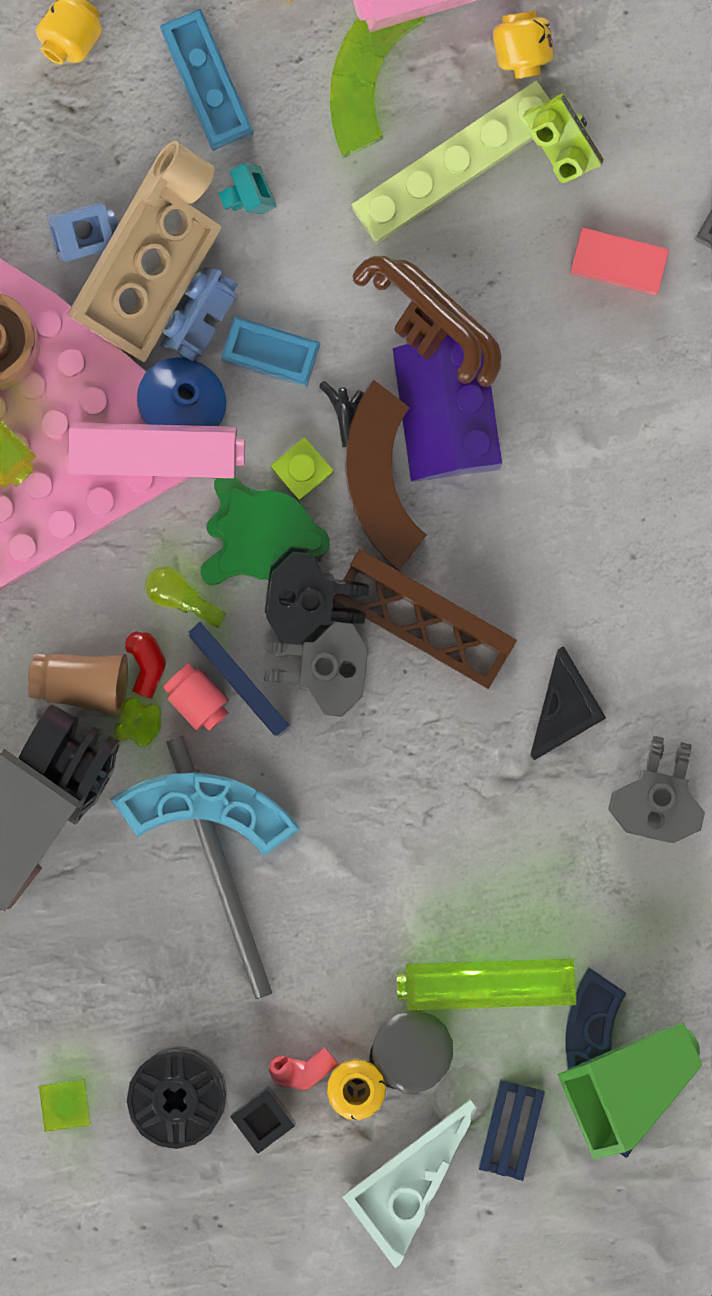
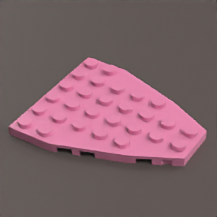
M0 258V294L13 298L26 310L36 327L40 344L37 361L28 376L20 383L0 390L1 590L191 477L69 474V428L73 423L145 424L137 406V390L146 371L121 349L68 317L67 314L71 306L57 294Z

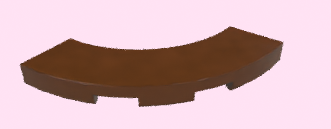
M372 380L355 409L349 427L345 462L346 484L349 499H351L363 532L381 556L395 569L400 571L427 535L413 522L403 508L397 495L392 475L394 439L398 427L410 407L375 380Z

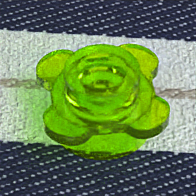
M130 697L122 704L123 713L120 723L114 727V735L121 741L131 739L138 746L145 747L159 734L161 729V709L154 703L144 705L140 704L137 698ZM140 718L138 725L135 726V720Z

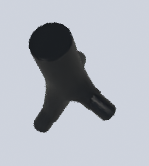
M326 381L320 383L319 388L328 396L334 407L343 448L347 445L348 431L355 409L364 393L361 390H357L349 401L345 387L339 388L337 393L333 387Z

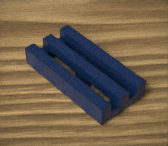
M500 1079L478 1167L479 1170L512 1177L521 1181L524 1180L545 1095L544 1090ZM509 1091L516 1093L499 1164L490 1161L507 1092ZM525 1096L533 1097L516 1168L509 1167L508 1164Z

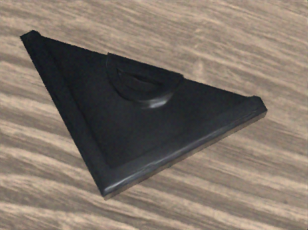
M564 646L556 652L530 753L533 761L606 719Z

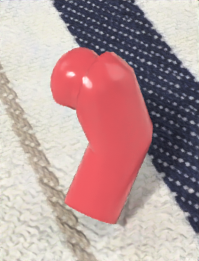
M324 1047L307 1062L283 1055L277 1056L269 1064V1073L272 1080L281 1087L308 1090L339 1064Z

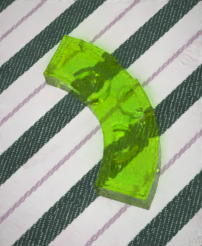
M424 16L373 32H369L366 20L360 21L357 18L344 37L336 56L330 83L331 122L342 158L383 140L375 112V89L378 74L385 58H387L395 45L414 28L425 23Z

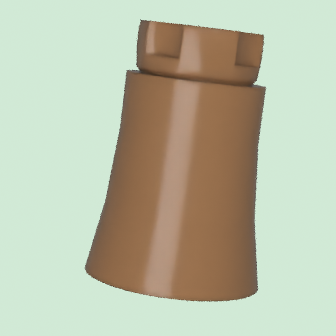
M52 653L51 656L34 654L28 675L29 697L33 699H46L47 703L71 705L120 717L125 703L128 683L127 655L85 656Z

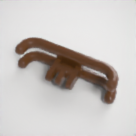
M372 256L364 260L356 268L352 276L353 282L356 285L365 286L374 276L373 285L376 289L386 290L393 283L411 300L395 325L394 330L402 338L406 337V342L412 348L418 347L417 351L424 359H428L435 354L448 334L461 346L464 354L463 362L457 371L458 380L467 384L475 378L481 366L483 353L484 361L478 372L477 381L483 387L491 386L494 383L501 369L502 355L499 344L483 326L417 266L407 260H392L387 256Z

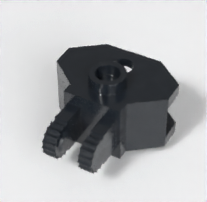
M291 546L270 566L264 612L281 643L300 645L320 625L330 626L331 621L364 624L365 612L356 608L333 607L334 593L353 597L368 596L370 585L356 581L335 579L333 574L322 571L309 548ZM284 590L293 591L292 596L287 599L279 597Z

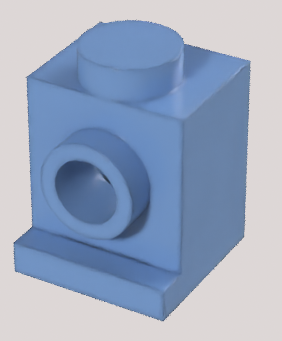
M101 202L46 215L57 259L63 262L103 252L118 226L113 210H106L105 204ZM82 221H87L91 228L88 236L80 238L76 234V226Z

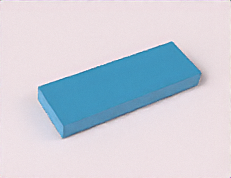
M201 8L160 25V30L212 151L254 134Z

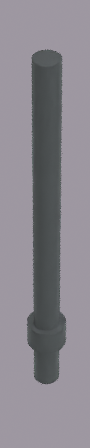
M183 736L166 741L177 773H201L200 769H194ZM193 819L254 997L259 999L272 994V990L214 823L204 819Z

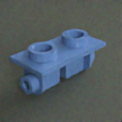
M204 268L202 273L197 272L185 291L188 297L181 310H177L172 314L164 328L163 334L166 336L160 345L176 350L181 346L178 354L192 362L196 356L201 357L217 330L203 321L205 316L208 314L214 319L222 321L237 296L234 290L238 284L223 275L217 281L222 273L219 269Z

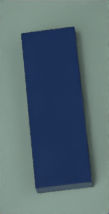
M199 622L189 631L188 636L275 737H280L286 732L290 725L205 626Z

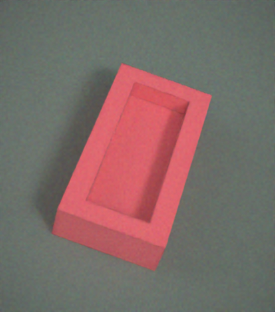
M582 227L570 274L657 296L669 249Z

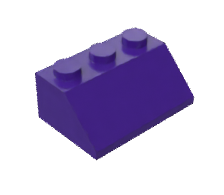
M448 334L435 354L428 359H424L418 353V347L412 348L409 344L393 348L399 400L410 407L402 422L411 482L500 470L502 458L491 386L483 387L477 381L478 372L484 361L483 353L481 366L475 378L470 383L465 384L457 378V371L463 362V350Z

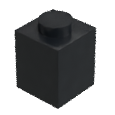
M269 1085L232 1112L230 1116L257 1154L295 1127L296 1124L294 1118Z

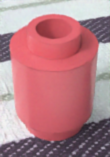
M190 663L179 670L163 686V689L170 695L167 700L196 731L203 726L211 731L229 714L224 708L229 702L227 696L201 669L196 671Z

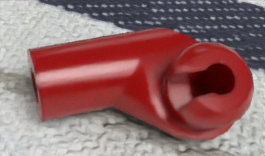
M135 631L125 641L127 653L134 656L140 668L131 692L152 700L165 670L166 659L156 638L147 632Z

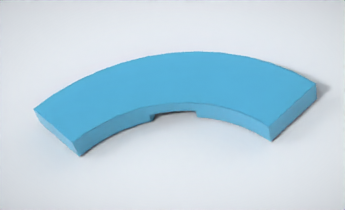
M189 772L157 776L139 782L110 798L137 837L169 822L204 819L236 830L265 856L300 830V827L291 816L265 794L244 783L214 774Z

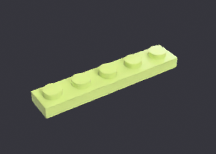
M536 80L351 204L352 210L373 241L378 244L532 141L531 129L524 120L523 115L526 110L549 102V97Z

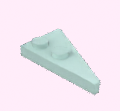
M468 1099L342 1195V1198L394 1268L401 1264L411 1240L441 1184L455 1151L471 1123V1119L477 1109L471 1099Z

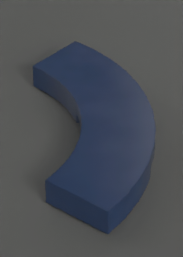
M589 967L579 981L567 1016L565 1031L567 1070L611 1051L614 1021L621 1002L627 994ZM632 1150L620 1154L627 1159Z

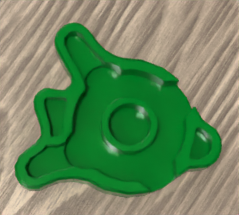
M236 477L215 479L214 489L221 506L208 521L206 529L210 536L223 541V547L201 566L200 573L202 579L208 585H218L238 575H245L258 580H268L270 566L291 546L309 548L314 558L322 557L328 551L330 540L327 532L315 525L306 509L295 498L286 493L273 490L258 491L244 486Z

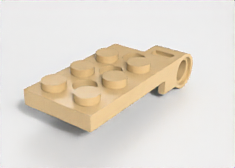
M172 141L163 148L67 314L68 317L138 361L146 362L222 228L221 225L188 204L198 200L210 185L214 175V166L178 141ZM175 209L181 215L182 223L180 229L175 234L170 235L165 230L164 219L169 211ZM153 248L157 251L160 261L157 269L147 274L142 268L141 260L143 254ZM131 287L137 294V304L132 311L125 313L120 308L119 297L125 289Z

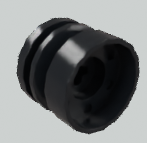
M51 704L36 724L18 759L80 801V804L68 820L76 825L84 814L97 803L115 769L116 754L121 740L110 735L100 750L96 751L94 748L99 739L101 729L93 727L79 742L74 739L79 718Z
M177 1046L160 1050L138 1068L129 1083L126 1102L130 1119L143 1137L157 1146L179 1149L196 1145L212 1133L224 1113L227 1088L224 1075L212 1058L197 1049ZM169 1088L173 1092L178 1091L180 1088L184 1089L187 1094L183 1101L187 1107L183 1109L177 1105L170 1109L166 1105L169 1099V1095L165 1092L166 1089Z

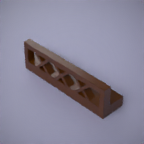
M359 549L343 580L354 581L358 573L375 582L379 600L361 605L345 596V594L337 593L334 594L333 600L346 608H356L365 612V619L484 688L489 689L517 640ZM381 586L396 596L384 599ZM403 599L414 605L418 623L403 627L390 622L386 604ZM381 606L384 618L369 609ZM421 610L435 618L423 621ZM441 622L446 623L453 628L457 645L438 650L429 644L425 627ZM420 628L423 640L407 631ZM460 632L475 641L462 644ZM484 645L498 654L486 676L468 666L464 649ZM459 651L462 663L447 654Z

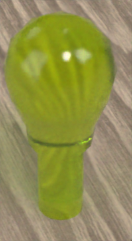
M167 566L156 567L146 576L144 590L147 597L156 605L177 609L184 613L189 611L216 628H219L227 615L225 611L199 597L198 591L191 587L185 578L174 568Z

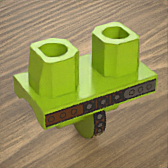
M564 93L543 105L532 107L525 111L523 118L531 129L530 134L537 146L543 148L554 166L553 171L560 183H566L602 166L604 158L585 129L587 125L585 117L581 113L576 114Z

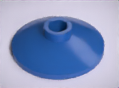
M169 358L156 363L144 374L137 390V406L143 421L149 425L219 426L226 411V394L219 378L207 366L195 360L192 362L187 358ZM185 389L192 394V399H182L178 395V390Z

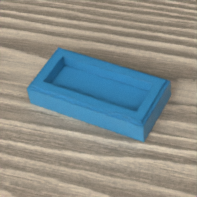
M234 316L221 361L307 387L320 348V342Z

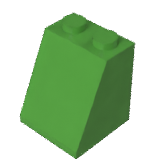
M684 1022L649 1033L557 1074L594 1160L634 1149L702 1067V1062L699 1058V1043L695 1035L690 1030H687Z

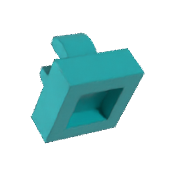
M243 163L229 170L235 185L218 193L225 210L232 208L233 211L245 208L246 212L264 214L277 207L261 166Z

